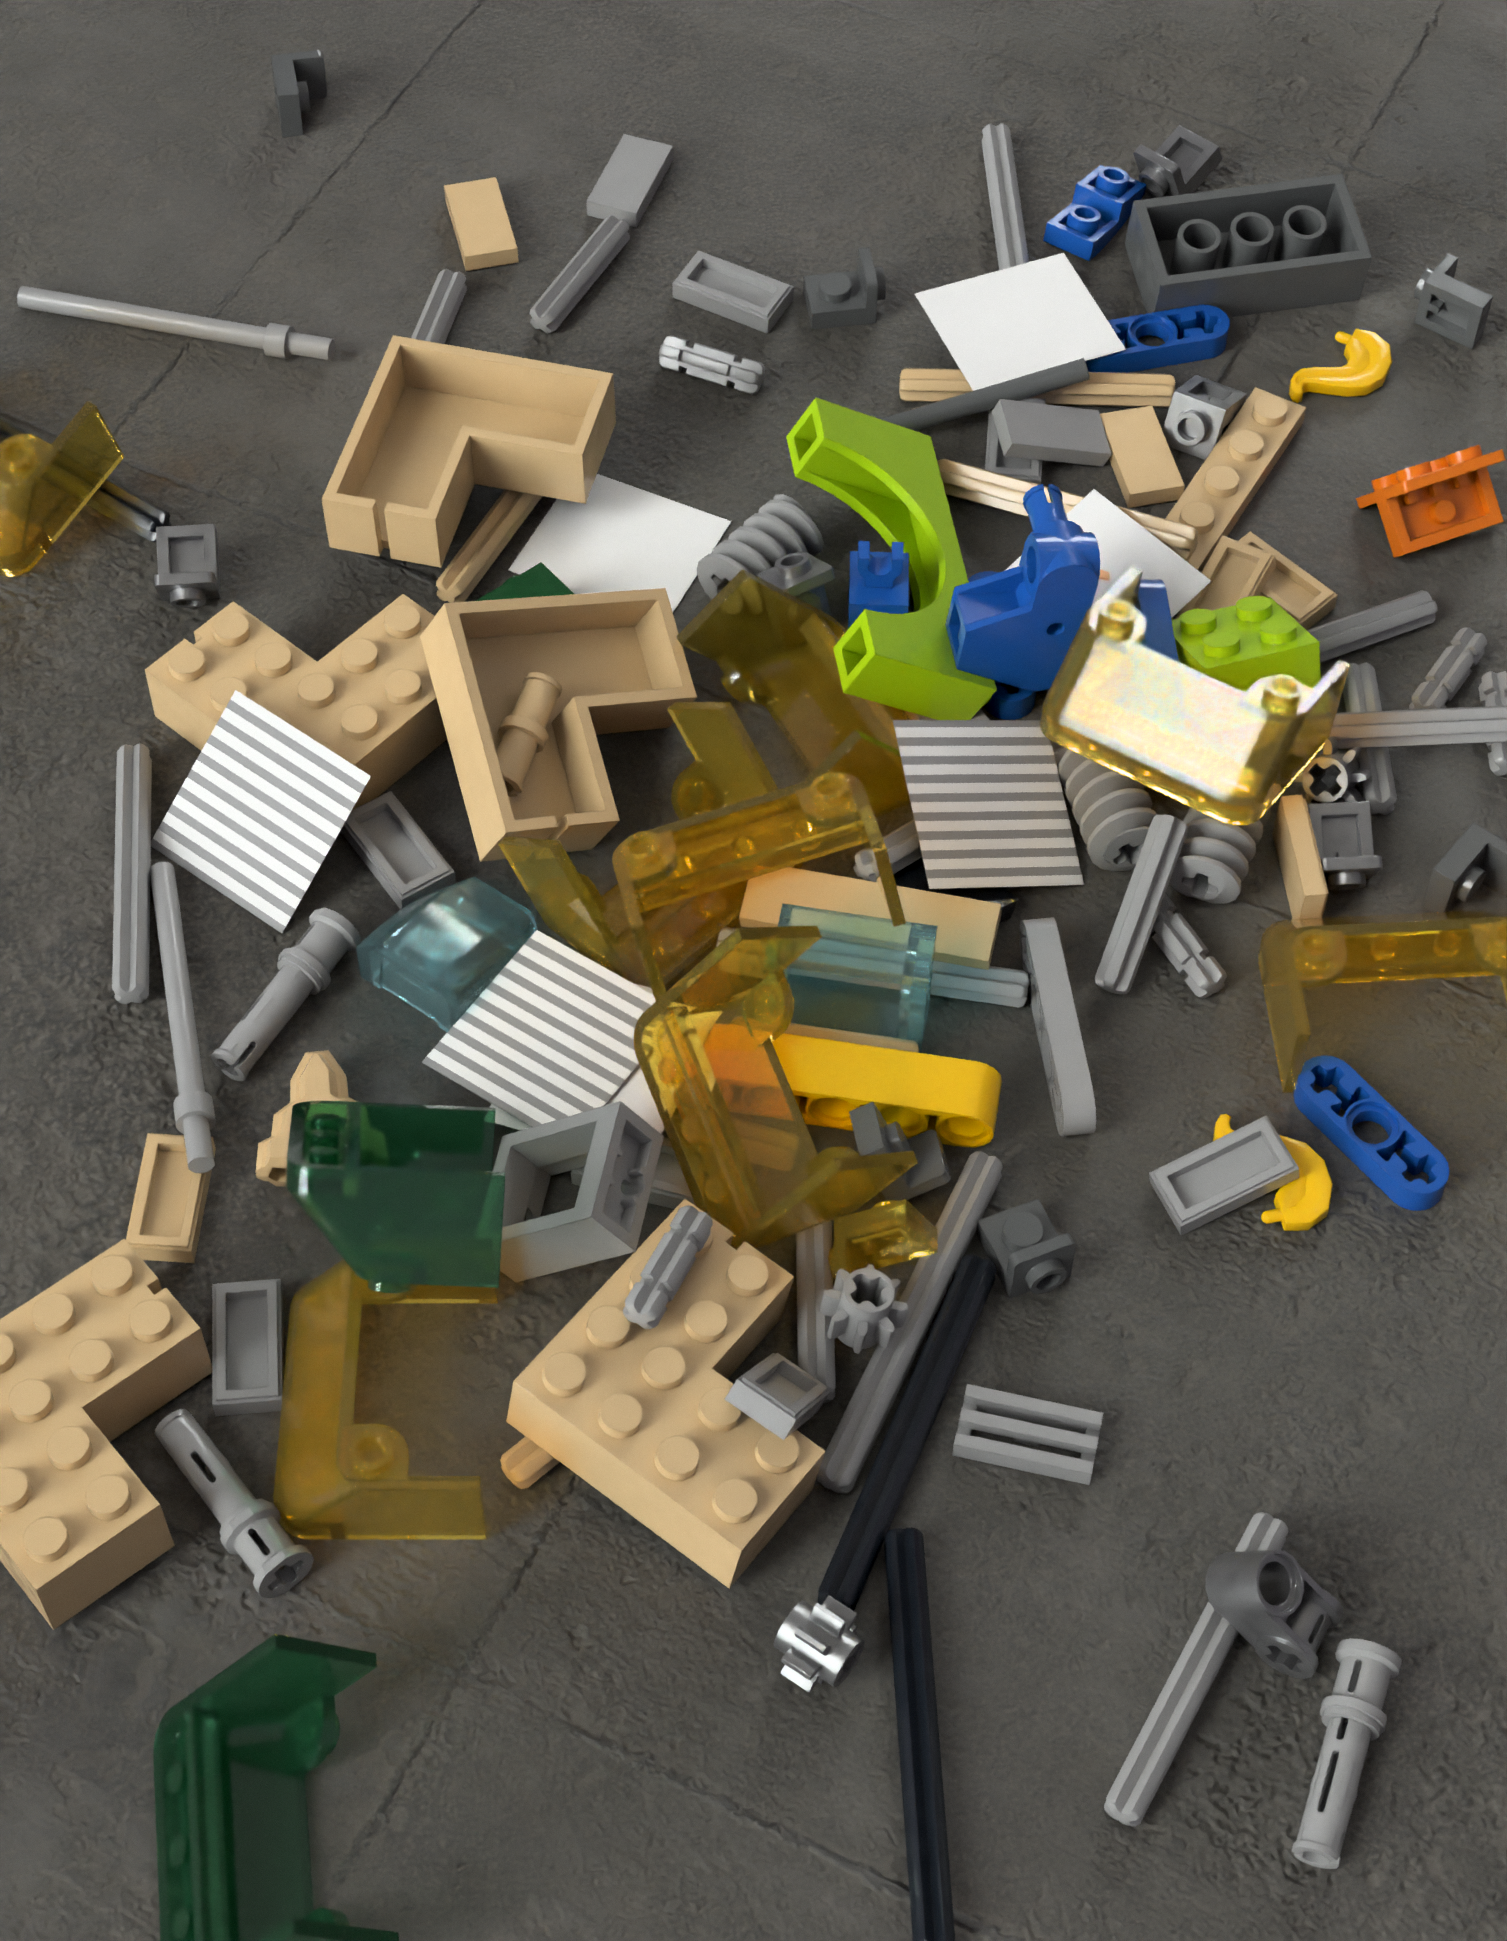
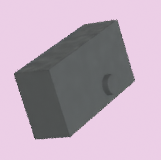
M1343 174L1133 201L1125 240V247L1146 314L1204 304L1221 309L1228 317L1355 301L1360 299L1372 260Z

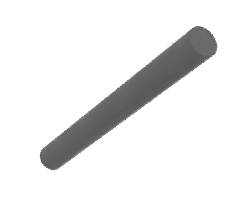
M1084 358L884 417L881 420L914 431H920L993 409L999 399L1020 401L1089 380V372Z

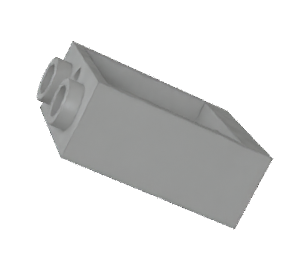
M621 1101L502 1136L471 1250L514 1282L636 1252L664 1136ZM585 1167L575 1207L540 1217L551 1176ZM621 1184L624 1187V1194L621 1191Z

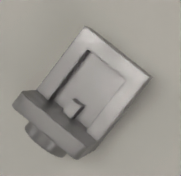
M1180 125L1156 151L1140 145L1133 152L1140 173L1138 175L1139 181L1147 184L1146 190L1157 197L1193 193L1223 160L1219 146Z
M215 524L156 527L158 574L154 575L155 588L161 600L170 601V604L175 607L192 608L205 605L206 598H221L218 534Z
M1370 801L1308 804L1307 807L1325 880L1328 881V889L1351 890L1365 887L1366 879L1372 878L1383 869L1382 856H1374Z

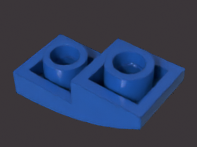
M1098 166L1076 184L1072 203L1047 222L1043 241L1090 261L1110 242L1131 215L1133 201L1141 200L1147 184L1129 177V174L1120 168Z

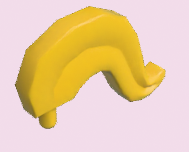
M1355 329L1352 335L1342 331L1337 332L1335 340L1346 345L1344 356L1347 364L1342 367L1302 368L1294 373L1289 385V396L1292 402H1302L1303 393L1305 392L1350 397L1365 396L1383 385L1391 369L1390 344L1371 331Z
M1221 1114L1217 1119L1213 1141L1235 1131L1230 1127L1231 1116L1228 1114ZM1279 1135L1299 1167V1178L1279 1188L1274 1198L1276 1209L1264 1211L1261 1215V1220L1266 1224L1281 1221L1284 1231H1308L1327 1217L1333 1184L1325 1160L1307 1143Z

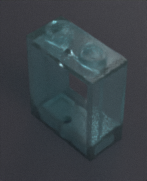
M783 903L777 929L766 927L763 937L760 965L765 967L760 989V1003L770 1004V1020L912 1040L918 1043L919 1052H922L931 1001L937 926ZM793 969L900 984L901 991L794 975Z

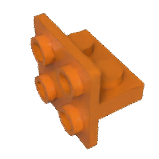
M1479 444L1372 480L1374 492L1356 498L1358 507L1361 509L1377 503L1394 558L1504 522L1487 469L1490 465L1506 460L1503 449L1483 455Z

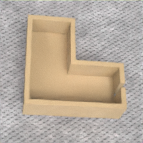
M393 335L322 497L329 547L379 557L383 548L390 549L391 559L441 568L475 484L586 504L616 424L613 373Z
M666 588L444 603L420 635L480 862L532 856L539 847L542 855L593 849L620 821L596 734L669 728L697 698ZM530 672L543 673L553 677L560 683L562 693L560 697L558 696L545 728L549 736L543 751L535 753L524 780L521 794L519 793L516 797H508L496 752L501 741L498 730L503 718L512 714L522 690L525 676Z
M402 594L317 662L233 601L194 631L195 644L184 639L145 669L155 717L202 751L235 690H237L371 776L356 802L354 810L381 795L447 740L420 635L435 616Z
M684 1199L513 1381L506 1422L730 1589L810 1494L826 1451L797 1430L785 1440L781 1439L725 1400V1397L734 1385L727 1379L782 1318L794 1276L745 1241L737 1250L730 1246L734 1233L711 1217L713 1220L711 1234L702 1250L695 1254L696 1260L673 1300L667 1302V1310L659 1324L652 1329H644L637 1323L630 1322L624 1316L623 1309L627 1296L634 1284L642 1279L640 1274L663 1235L671 1230L669 1225L678 1210L689 1205L703 1212Z
M125 1239L0 1319V1561L53 1630L175 1546L159 1502L112 1446L110 1441L212 1373V1363L201 1328L167 1288L162 1290L158 1277Z

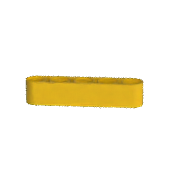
M714 1023L680 1094V1098L692 1106L707 1110L853 1131L849 1111L874 1102L886 1123L891 1124L897 1121L907 1139L934 1129L940 1137L942 1144L959 1147H979L991 1142L994 1136L1002 1079L1000 1073L995 1068L973 1060Z

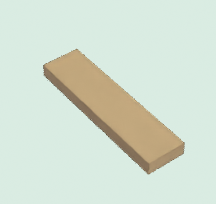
M753 861L739 920L741 927L989 970L1001 917V904Z

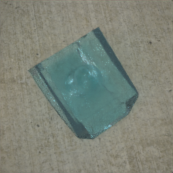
M477 877L440 888L416 899L396 912L356 947L360 976L379 989L383 987L436 1021L441 1029L448 1032L534 932L538 930L534 913Z

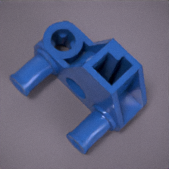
M1043 484L1032 487L1023 497V505L1027 511L1032 532L1025 541L1019 566L954 587L945 626L957 670L1032 691L1048 690L1058 686L1071 674L1099 582L1100 551L1097 539L1092 532H1084L1080 525L1073 521H1068L1063 505L1062 493L1053 484H1049L1047 489L1051 500L1050 503L1047 502Z

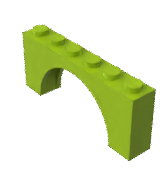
M815 397L786 436L794 475L796 478L822 488L850 506L882 536L891 549L892 542H903V553H909V584L914 601V612L890 614L864 609L833 647L843 693L935 720H971L981 707L990 701L997 688L994 680L956 669L945 623L954 587L969 581L931 436Z

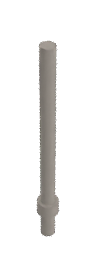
M21 286L17 294V304L20 308L263 349L266 356L289 359L293 354L331 361L335 353L334 339L297 333L294 327L289 325L269 323L267 327L28 286Z
M158 862L150 868V879L179 1094L173 1102L177 1130L184 1134L188 1169L194 1173H205L212 1170L215 1166L210 1132L216 1123L212 1096L205 1092L175 868L171 863Z

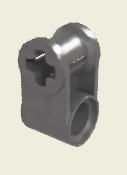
M1286 1551L1224 1552L1216 1556L1208 1567L1206 1593L1209 1603L1214 1610L1222 1615L1255 1648L1258 1656L1270 1667L1294 1678H1311L1319 1665L1316 1652L1328 1628L1336 1627L1344 1614L1343 1607L1339 1601L1328 1591L1322 1589L1302 1569L1296 1559Z

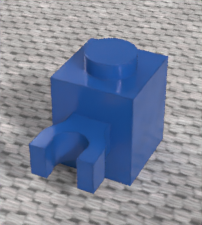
M858 541V551H850L847 630L864 609L890 614L908 613L909 553H903V542H892V552H870V541Z

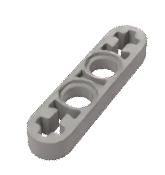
M1054 917L1021 920L1019 943L1023 970L1029 975L1028 994L1057 1131L1060 1136L1094 1133L1096 1129L1095 1096L1056 920Z

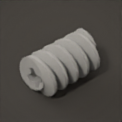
M777 494L773 500H769L761 506L758 513L745 520L743 526L729 534L728 540L718 544L713 549L712 554L706 555L698 562L696 570L699 582L713 603L724 610L734 611L740 605L744 609L754 611L763 602L756 574L774 567L775 562L787 554L807 552L812 556H816L823 550L824 542L822 535L801 504L792 497Z
M1101 734L1078 741L1066 751L1059 762V778L1063 787H1065L1068 801L1073 807L1072 812L1077 824L1080 826L1079 830L1087 845V851L1092 863L1104 870L1114 872L1133 870L1136 866L1152 819L1157 813L1151 809L1153 803L1149 793L1144 791L1145 783L1141 774L1136 771L1138 766L1135 758L1131 753L1127 752L1128 741L1119 735Z
M1231 767L1214 768L1204 773L1199 781L1198 790L1184 818V822L1188 825V833L1169 885L1176 892L1212 904H1226L1236 900L1242 889L1241 882L1249 871L1248 863L1255 856L1256 845L1262 838L1263 827L1270 817V806L1261 796L1260 786L1256 780L1242 769Z

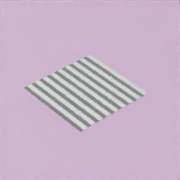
M235 690L152 838L151 847L280 933H283L371 776Z
M893 720L929 889L1084 885L1046 720Z
M536 930L425 1057L422 1063L530 1127H534L605 1106L683 1011Z

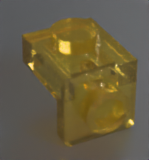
M906 1199L882 1201L875 1204L871 1209L834 1218V1246L830 1248L828 1255L833 1278L836 1279L837 1272L841 1268L852 1273L855 1270L866 1268L868 1264H872L874 1269L878 1270L881 1267L938 1253L937 1228Z

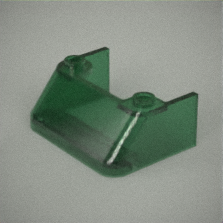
M323 1100L305 1101L293 1105L287 1152L286 1188L354 1274L359 1278L368 1280L369 1289L381 1293H402L409 1291L411 1284L499 1287L505 1172H492L495 1108Z
M274 1634L172 1706L165 1713L158 1726L153 1747L160 1941H399V1932L350 1926L343 1912L329 1908L314 1910L305 1774L319 1766L327 1755L334 1750L338 1742L340 1722L335 1709V1695L377 1668L376 1653Z

